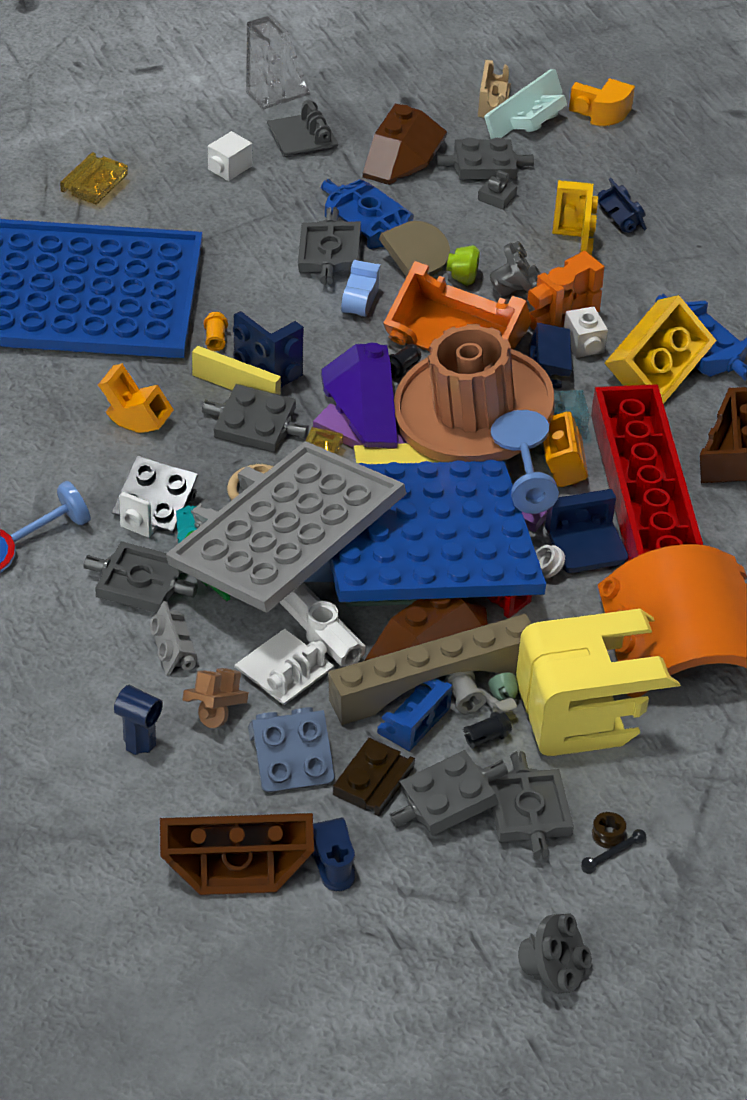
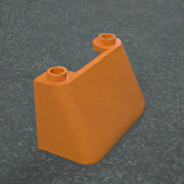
M414 261L383 323L389 334V339L399 345H405L406 343L414 344L418 348L429 352V346L434 339H438L443 335V331L452 327H465L467 324H480V327L484 328L493 327L501 332L504 340L508 339L511 349L514 350L526 334L531 324V317L527 301L512 296L508 304L506 299L501 297L498 302L447 285L445 278L442 276H438L437 279L431 277L427 273L429 270L428 265Z

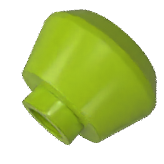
M475 245L456 248L455 254L449 253L446 271H451V277L465 286L473 284L478 271L480 250Z

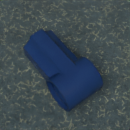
M130 684L126 685L119 693L114 704V713L121 716L123 720V740L126 743V750L135 755L144 752L150 753L156 746L155 723L161 714L163 702L159 698Z

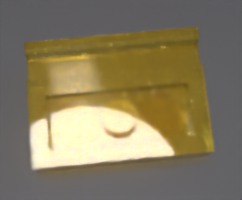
M92 152L60 182L61 192L65 193L68 190L72 192V196L97 205L128 175V165L104 156L100 159L96 157V153Z

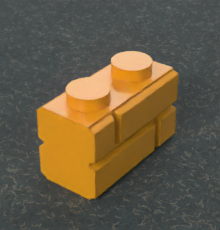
M566 411L554 415L549 425V435L543 442L545 457L557 486L565 487L586 480L589 476L582 435L578 426H576L572 413Z

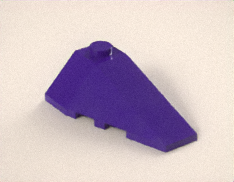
M373 342L355 344L321 369L323 391L328 398L332 397L335 400L338 412L340 414L344 413L350 420L349 427L364 447L397 448L392 373L387 345Z

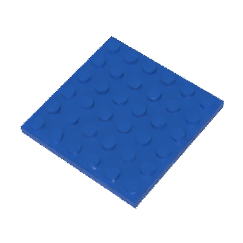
M457 460L434 463L429 461L421 463L391 462L388 464L358 463L404 483L406 495L329 560L339 602L545 595L546 581L522 511L517 509L512 501L511 492L513 484L505 461L465 462Z

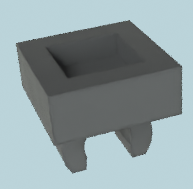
M498 170L496 177L491 176L478 191V200L504 209L516 196L517 185L508 182V173Z

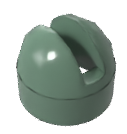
M510 672L498 674L488 682L492 696L499 701L507 699V697L515 699L519 692L516 677Z

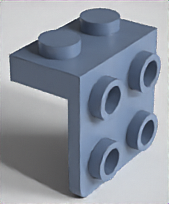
M312 707L294 709L291 711L292 715L278 716L277 712H268L256 715V720L250 722L248 726L250 741L254 740L261 787L265 792L324 785L333 781L334 770L324 710L313 712Z

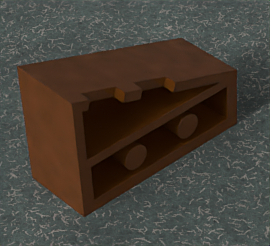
M747 387L728 388L718 411L715 426L711 428L708 434L709 440L700 453L701 483L747 481Z

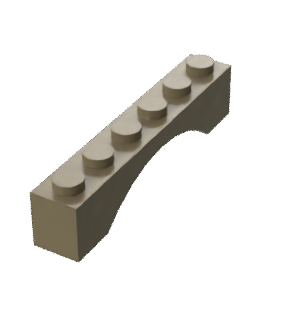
M525 613L328 671L329 701L341 725L376 715L387 704L406 691L440 676L465 671H488L499 674L510 672L514 674L517 670L521 633L532 623Z

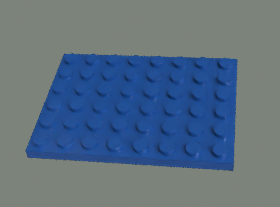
M0 219V347L184 358L203 242L202 232Z

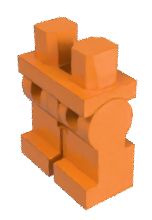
M584 250L565 260L564 267L554 268L549 274L544 272L538 275L537 286L528 290L527 296L529 304L535 308V310L529 312L531 317L530 327L535 330L537 323L564 327L566 311L594 306L597 312H600L602 296L600 288L603 287L605 266Z

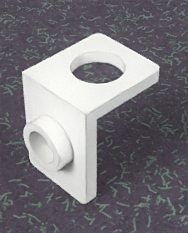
M122 492L119 495L120 526L150 538L158 528L151 526L150 502L126 492Z

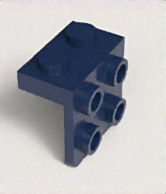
M239 311L234 314L233 356L235 360L281 376V387L303 376L304 327L294 321L271 334L243 312Z
M612 489L558 497L556 503L547 510L545 529L552 545L559 547L565 554L563 565L565 572L575 573L622 565L628 561V553L613 523L616 496Z

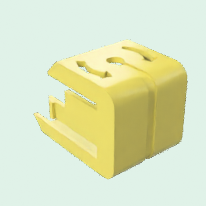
M632 609L536 622L530 624L522 631L516 680L526 713L529 715V721L539 751L543 755L557 756L623 746L639 735L640 729L639 727L625 729L621 717L633 715L636 718L643 715L647 711L649 698L648 696L614 700L613 695L681 686L677 680L670 676L664 659L660 656L611 662L607 650L622 648L624 636L651 633L652 629L649 622H654V617L642 609Z

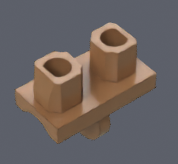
M218 668L216 672L197 671L195 688L184 690L182 700L187 702L202 701L198 709L200 721L208 728H218L227 721L229 715L227 706L247 703L249 692L239 690L240 671Z

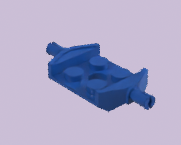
M327 179L321 185V189L330 194L325 204V217L329 207L332 209V215L333 207H336L339 210L338 217L343 221H361V233L367 237V247L369 249L384 247L379 240L381 233L403 223L413 221V213L364 180L358 179L346 186H337L330 179Z
M665 294L659 295V296L656 298L655 303H656L657 300H659V299L668 298V297H667ZM685 302L717 340L695 367L701 373L710 377L725 371L729 373L734 370L746 381L747 365L743 362L747 356V338L739 341L707 313L708 302Z

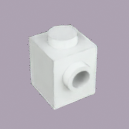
M231 131L208 145V170L225 180L230 181L252 167V143Z
M593 306L566 311L564 328L570 329L571 350L575 358L605 353L608 329L596 308Z

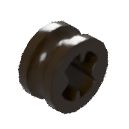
M603 812L595 817L592 838L597 845L611 849L625 840L626 821L622 816L614 812ZM606 827L614 828L613 832H606Z

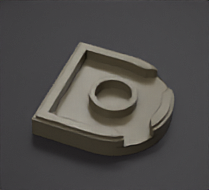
M423 221L403 223L381 233L379 237L383 246L406 277L414 261L428 265V275L432 276L443 269L450 253V246L445 235L437 227Z

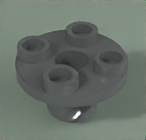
M519 241L505 245L504 253L507 263L491 272L490 280L492 286L502 297H507L517 290H525L528 293V290L537 286V276L541 273L535 265L530 267L525 259L527 257L526 250Z
M571 913L546 916L539 924L536 937L530 933L529 938L521 942L518 950V960L522 970L528 975H533L535 980L542 979L551 991L558 994L573 992L581 983L584 969H589L592 961L590 949L583 944L576 919Z

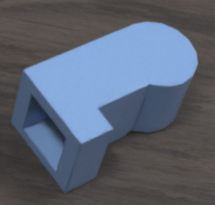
M358 260L353 261L351 274L342 297V313H353L364 317L368 315L379 289L380 264Z

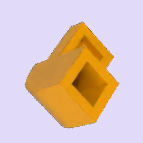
M611 78L608 79L602 89L575 82L571 87L569 111L591 117L590 124L610 126L618 124L627 117L632 109L635 86Z
M123 363L113 365L98 384L111 404L106 414L120 427L138 433L159 430L174 411L158 385L139 389Z

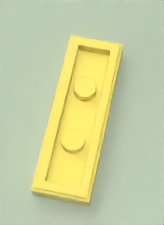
M198 345L192 351V376L232 391L235 385L238 384L281 395V376Z

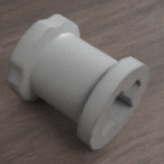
M473 671L449 674L444 679V683L452 684V693L456 699L455 707L462 714L474 713L483 707L486 702L485 693L477 688L474 682L475 674Z

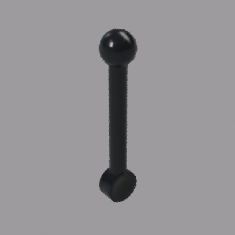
M637 829L630 838L597 857L584 858L581 863L582 871L591 874L595 872L596 865L634 843H643L647 838L645 831Z

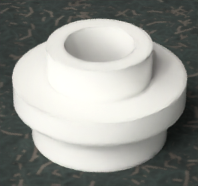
M543 545L536 551L544 578L553 577L562 569L565 562V554L559 547Z

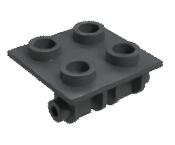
M306 100L302 103L301 115L267 121L284 156L338 146L337 140L322 113L318 111V106L314 101Z

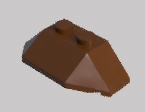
M395 103L374 134L363 170V178L390 185L396 182L397 178L409 176L426 168L445 140L447 131L422 110Z
M471 597L417 599L390 619L365 658V661L488 625L486 608Z
M313 813L160 818L161 858L199 895L275 893L314 852Z

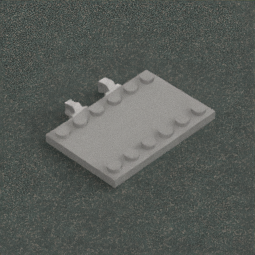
M305 441L264 474L248 466L238 473V479L241 489L245 490L221 510L205 509L201 503L191 510L195 520L194 525L197 529L166 553L168 565L267 613L406 495L405 484Z

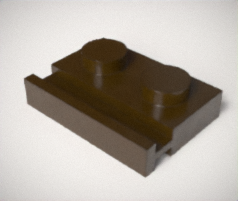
M368 738L333 785V795L364 810L366 807L374 810V814L380 816L401 787L400 781L407 778L414 769L415 758L411 756L409 758L400 755V751L372 738Z

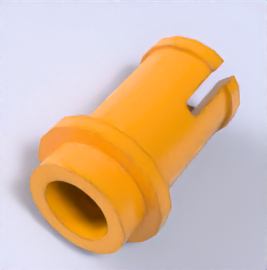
M211 312L204 319V328L206 329L205 345L211 351H220L225 347V330L228 328V320L220 312Z

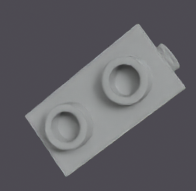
M163 601L157 614L151 619L150 631L154 635L158 647V657L163 663L166 676H170L174 667H182L184 670L193 669L198 658L192 641H188L190 635L184 615L177 610L170 611L167 601Z

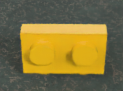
M558 180L552 234L581 237L580 252L585 250L592 256L594 238L588 237H593L595 233L597 215L593 214L597 213L598 196H593L594 184Z

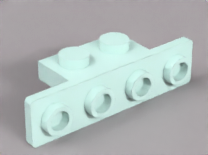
M555 69L548 70L484 116L491 139L502 138L513 129H525L526 132L538 130L543 122L556 117L558 111L567 106L565 95H562V88Z

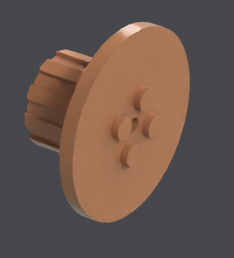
M467 324L465 327H452L443 331V335L438 339H434L429 346L430 355L411 368L402 378L394 396L396 425L401 436L413 449L440 462H453L457 460L465 462L502 461L520 454L521 450L512 451L504 449L493 441L491 426L494 421L511 411L530 410L544 416L550 425L555 410L553 384L546 371L532 358L511 349L508 339L504 340L500 331L493 327H480V324Z

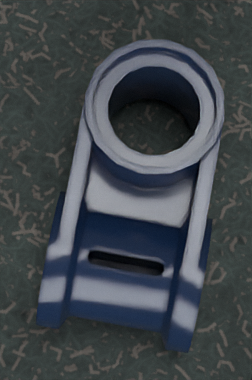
M341 817L314 823V852L311 856L315 860L322 883L326 888L333 891L349 889L355 881V870L352 865L355 860V851L350 841L345 819Z

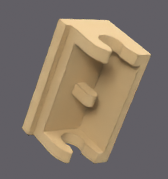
M485 60L479 96L478 117H484L491 110L509 99L511 83H508L509 68L506 64L503 67V74L496 75L493 72V61Z

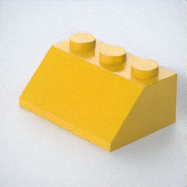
M679 295L657 300L604 364L623 386L658 384L664 404L717 340Z

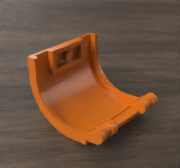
M684 544L668 546L646 552L627 561L598 584V589L605 613L642 609L654 617L655 620L654 622H649L652 629L651 633L624 636L622 648L615 649L618 661L660 656L664 659L670 676L682 670L706 664L723 663L747 668V583H745L747 575L744 567L736 562L735 556L705 545ZM648 691L628 693L627 695L636 698L643 696Z

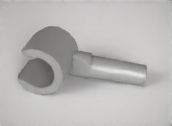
M477 687L485 693L486 703L492 708V713L495 711L498 713L504 712L510 720L517 718L512 711L517 708L513 698L499 701L483 688Z

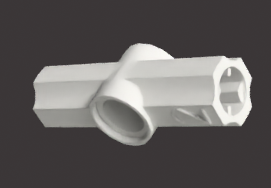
M305 583L300 584L280 601V604L306 630L308 642H323L327 648V653L340 666L358 663L365 654L366 646L338 618L336 606L331 602L321 601Z

